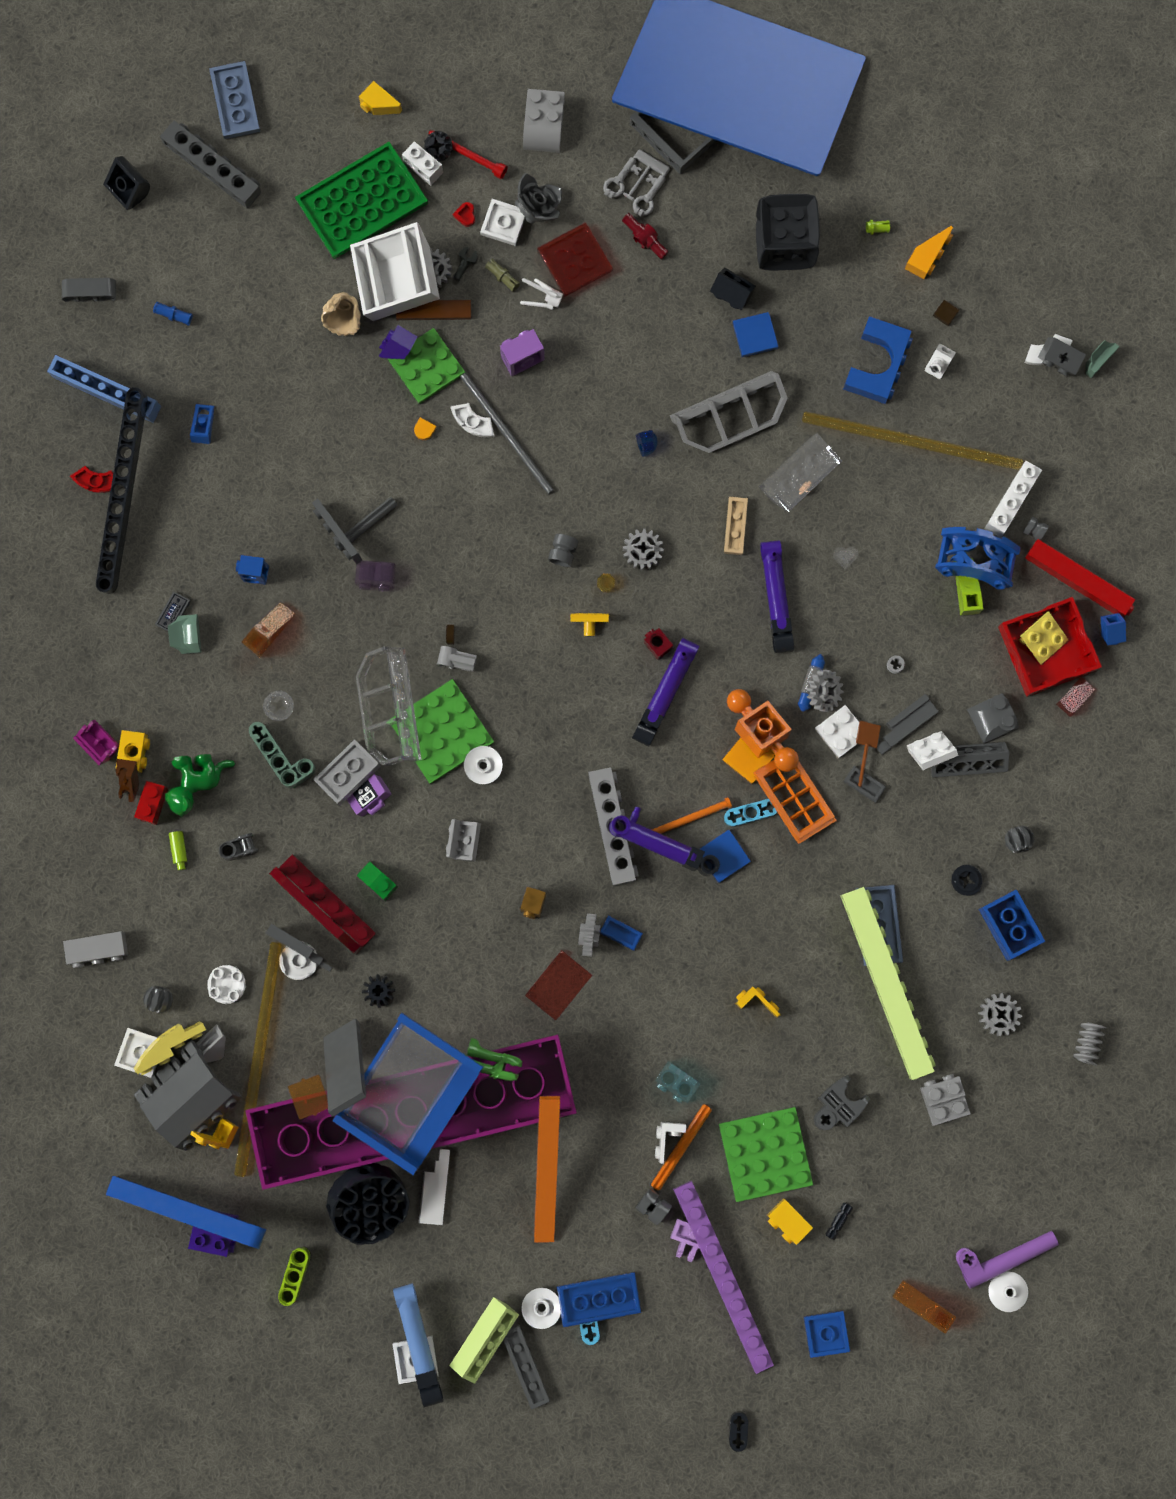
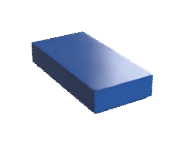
M609 915L600 931V934L633 951L643 934Z

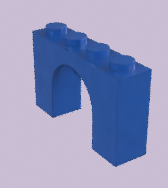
M869 316L861 339L884 347L891 357V366L881 374H870L851 367L843 390L886 404L887 399L891 400L895 390L892 388L893 382H898L901 373L898 371L899 365H904L907 356L904 354L905 348H910L913 339L910 338L911 331Z

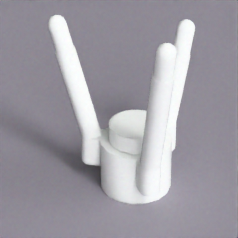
M525 278L522 279L528 285L546 293L545 301L548 303L521 301L520 304L545 307L551 310L553 307H559L563 293L551 288L538 279H534L536 283Z

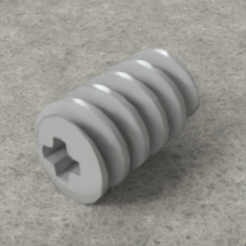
M1089 1022L1082 1023L1081 1027L1085 1030L1079 1031V1034L1084 1038L1077 1039V1042L1082 1046L1075 1047L1080 1053L1074 1054L1073 1057L1080 1062L1097 1066L1093 1059H1099V1056L1094 1054V1052L1101 1051V1049L1096 1044H1103V1041L1098 1039V1037L1105 1036L1100 1029H1106L1107 1027Z

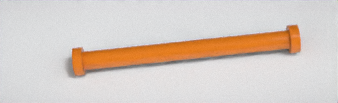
M727 797L724 798L725 801L651 830L662 834L725 808L730 809L732 804Z

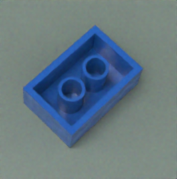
M1017 889L978 909L1007 961L1045 942Z

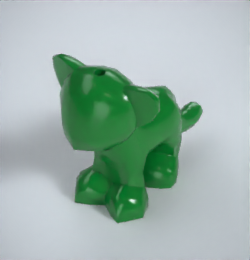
M201 754L194 757V763L196 766L201 767L202 771H194L190 756L174 757V760L171 761L172 765L176 769L181 770L182 779L181 786L172 788L165 794V799L173 813L180 815V817L189 813L194 804L193 794L197 791L210 790L216 787L220 780L221 771L227 767H234L235 762L223 760L214 765L210 754Z

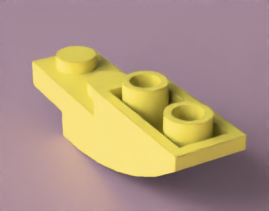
M199 1021L186 1029H183L182 1025L177 1024L165 1031L143 1052L134 1067V1071L137 1074L141 1073L144 1075L152 1071V1067L158 1063L163 1065L169 1062L170 1057L174 1056L171 1048L177 1049L185 1044L184 1041L190 1038L194 1040L202 1036V1032L206 1030L204 1024Z

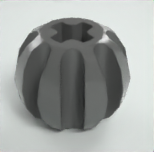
M1026 826L1012 828L1006 833L1005 844L1013 853L1024 852L1033 846L1034 834Z
M152 986L146 990L143 1002L148 1010L156 1013H165L173 1004V996L167 988Z

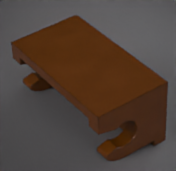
M117 759L115 771L119 778V798L123 797V793L129 792L128 800L129 802H134L139 789L137 761Z

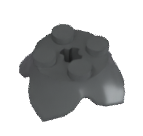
M525 172L518 184V195L515 205L526 217V220L532 224L558 219L560 212L556 208L562 200V188L551 184L539 187L536 179Z

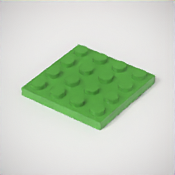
M453 679L388 720L429 784H432L464 763L467 754L472 749L479 746L489 747L494 743Z
M796 1107L719 1124L736 1202L813 1185Z

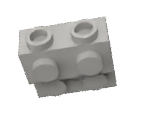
M954 1074L942 1077L943 1081L936 1083L935 1079L924 1082V1087L920 1088L932 1126L970 1114L959 1076L954 1077Z

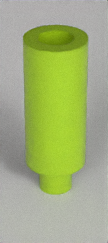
M183 831L169 833L173 864H177L178 871L185 870L187 856Z

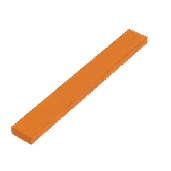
M539 1096L534 1243L554 1242L560 1096Z

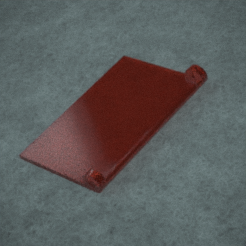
M561 950L525 996L554 1020H557L591 978L592 974Z

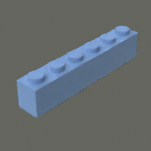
M55 355L47 371L53 378L124 410L126 393L130 388ZM140 393L134 395V402L140 399ZM148 397L145 420L154 423L161 405L157 400Z

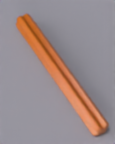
M702 1105L687 1128L686 1133L683 1134L651 1183L654 1189L659 1191L711 1113L712 1109L707 1105Z

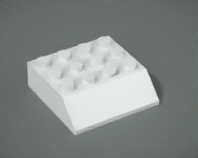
M416 222L350 245L363 315L370 320L375 321L440 299L430 246L419 223Z

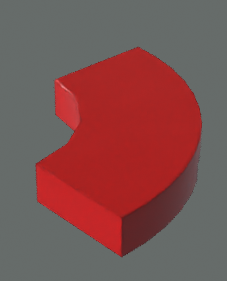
M84 466L70 475V477L85 490L106 493L111 491L113 471L96 473Z

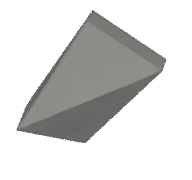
M217 1024L196 1043L202 1051L206 1063L217 1061L224 1057L226 1037Z

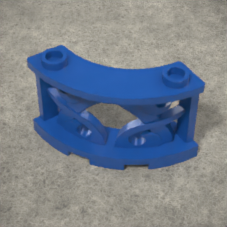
M966 527L942 528L941 535L943 539L938 563L935 568L943 576L972 577L1000 590L1013 587L1011 580L1016 555L1020 554V547L1004 536L1001 539L995 537L993 532L977 528V531L966 530ZM979 545L984 548L985 553L992 560L977 565L966 552L974 550ZM956 554L951 558L950 562H947L949 555Z

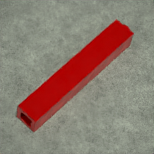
M1039 539L1035 541L1025 557L1026 560L1113 614L1120 613L1122 617L1125 615L1129 616L1135 607L1132 605L1135 601L1134 598Z

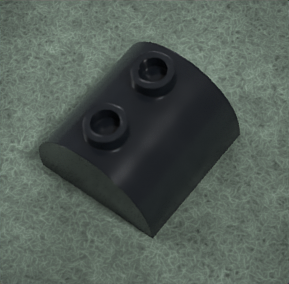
M124 156L115 157L103 185L126 210H130L145 199L150 191V184Z

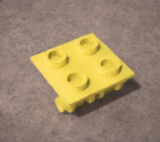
M1049 611L1021 634L1019 639L1021 644L1027 645L1040 665L1068 641V638Z

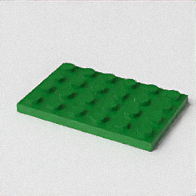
M390 142L380 146L295 197L298 205L333 259L351 250L350 245L375 236L428 204V200Z

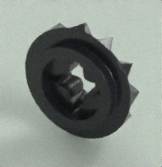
M434 131L428 134V137L424 140L423 149L437 161H443L450 156L452 141L445 132ZM436 141L444 144L442 147H439V151L432 148L433 145H436Z
M962 865L953 872L951 884L960 895L970 896L977 893L981 888L982 875L974 866ZM968 873H970L969 880H971L973 883H968L964 887V881L960 878H965L968 875Z

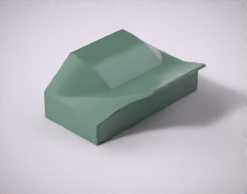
M1104 340L1087 360L1085 374L1092 378L1117 351L1119 346L1116 343H1109Z
M198 614L178 616L173 623L168 625L170 646L178 649L181 654L201 652Z

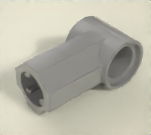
M441 646L437 665L440 667L443 665L448 666V669L457 668L473 672L477 655L460 652L452 647Z

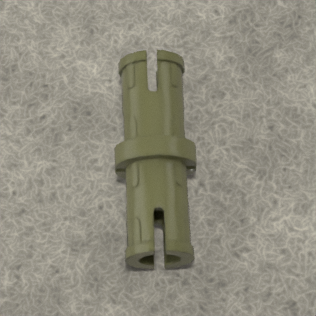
M493 258L490 262L488 261L485 268L497 277L496 280L498 282H502L514 292V288H518L520 282L513 278L506 268L503 269Z

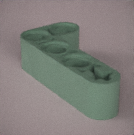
M254 722L250 725V736L285 787L295 788L315 774L316 767L309 759H301L291 765L269 730L262 723ZM257 728L261 730L262 735L265 737L263 740L256 734ZM268 743L274 745L273 750L270 752L265 751V746ZM278 759H284L282 767H275V762ZM304 764L311 765V769L307 773L301 771ZM290 774L294 775V781L287 784L285 781L286 777Z

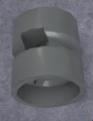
M555 534L553 540L554 548L550 550L548 561L563 567H571L574 559L572 553L576 552L579 541L568 535Z
M650 1188L636 1205L635 1209L643 1215L647 1214L648 1219L657 1226L667 1215L672 1205L665 1199L660 1200L659 1194ZM651 1203L655 1205L653 1209L649 1206Z

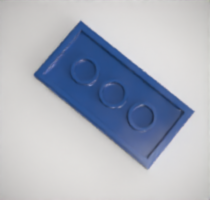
M635 1272L557 1286L563 1327L641 1313Z

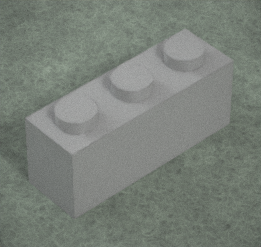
M122 931L63 941L66 964L72 965L73 968L84 967V963L92 962V965L102 964L104 959L110 958L111 961L123 960V956H128L125 932Z

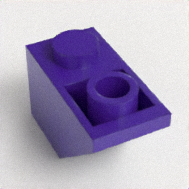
M397 325L395 330H390L386 338L383 339L379 347L382 349L379 357L405 359L414 345L417 336Z

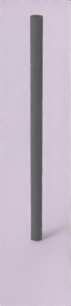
M467 373L462 374L460 378L549 495L554 489Z

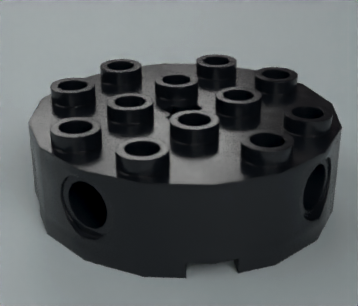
M371 1163L350 1168L337 1178L328 1192L326 1208L335 1231L341 1237L348 1239L351 1243L364 1245L374 1244L390 1237L395 1232L394 1229L406 1219L410 1201L400 1177L391 1168L378 1163Z

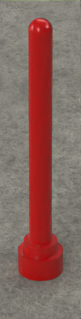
M452 141L453 150L492 170L495 177L503 179L508 170L507 165L503 163L495 164Z

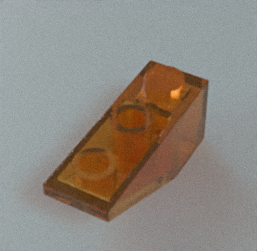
M280 602L253 627L242 640V644L260 658L296 614Z
M902 1280L892 1296L945 1334L956 1319V1316L904 1280Z

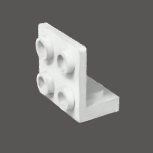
M661 1122V1126H657L656 1138L660 1139V1145L655 1148V1158L659 1159V1163L664 1164L666 1131L670 1136H681V1132L686 1133V1124Z

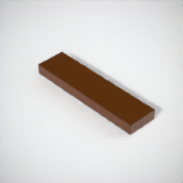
M435 300L396 313V319L471 320V300Z

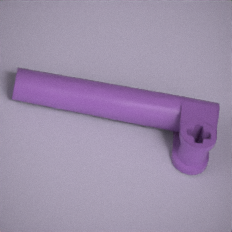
M1050 1231L981 1264L976 1254L968 1248L958 1250L956 1260L967 1286L972 1289L1059 1244L1054 1233ZM966 1254L970 1256L968 1258L969 1262L964 1261Z

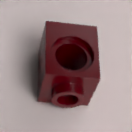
M660 628L657 630L652 629L645 635L644 644L657 660L673 649V644ZM660 639L663 644L656 647L652 644V641Z

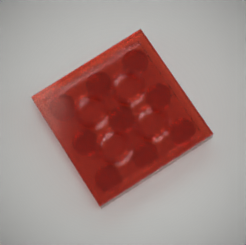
M586 222L537 248L538 253L564 297L613 271L610 262Z

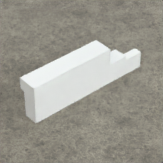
M440 1149L439 1160H435L434 1172L424 1171L419 1223L443 1224L450 1150Z

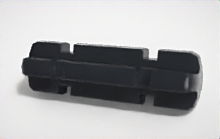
M845 1202L840 1208L841 1211H838L832 1221L831 1228H828L826 1236L832 1240L836 1239L838 1236L837 1232L842 1229L848 1218L847 1215H850L853 1207Z

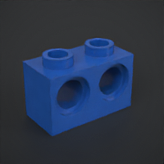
M241 555L240 561L237 560L236 572H238L243 582L266 585L269 566L265 559Z

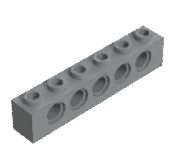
M610 767L588 772L612 885L618 886L635 882V877L639 875L637 866L632 865L631 858H634L632 846L628 847L626 839L613 836L608 828V825L614 818L621 815L625 816L624 809H620L619 802L622 801L620 790L616 791L615 783H618L616 771L612 772ZM602 785H609L611 791L608 794H603L600 791V787ZM607 803H612L615 806V810L608 813L605 811L604 806ZM617 822L619 824L618 830L624 831L623 823ZM614 841H621L624 845L623 848L615 850L612 846ZM618 860H626L628 866L625 869H619L616 865Z

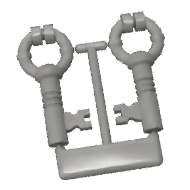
M639 149L633 158L630 157L618 176L609 178L604 182V195L612 199L623 194L628 199L634 200L633 209L635 214H638L640 217L648 215L654 209L653 197L666 180L665 176L670 171V167ZM636 160L647 165V168L629 194L624 192L623 180L629 171L634 172L637 176L642 169L635 165ZM650 168L661 174L658 179L653 178L651 174L648 175L646 181L651 182L653 186L647 194L636 199L631 196ZM611 182L620 185L617 193L608 188ZM644 200L646 203H649L648 210L645 211L638 207L639 201Z

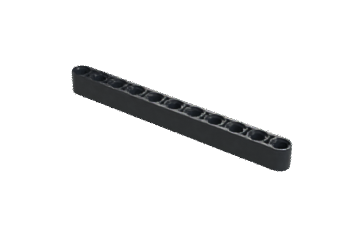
M136 387L130 388L126 393L96 577V588L106 594L114 593L118 587L148 402L146 393ZM140 393V399L134 402V395ZM137 412V418L131 421V414ZM134 430V437L128 439V433ZM131 449V456L125 458V451ZM128 468V474L122 477V470ZM125 487V493L119 496V489ZM121 505L122 512L120 514H116V507ZM115 524L119 525V531L117 533H113L112 528ZM112 543H115L116 549L113 552H110V545ZM112 561L113 568L108 571L106 565ZM106 580H109L110 587L105 590L103 584Z

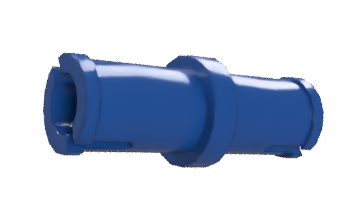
M156 302L153 308V313L165 316L170 321L176 320L188 326L193 317V314L178 310L175 306L170 307Z

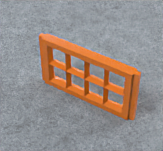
M773 760L754 771L753 774L798 844L837 821L800 762L795 768L797 773L785 779ZM777 772L783 782L771 789L765 778ZM800 777L806 788L795 794L788 783ZM786 786L792 796L780 803L774 792ZM809 791L815 802L804 808L798 797ZM795 800L801 810L789 817L783 806ZM819 805L824 816L813 822L807 811ZM804 814L810 825L798 831L793 820Z

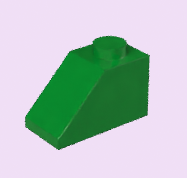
M370 861L357 875L384 901L398 888L393 881Z

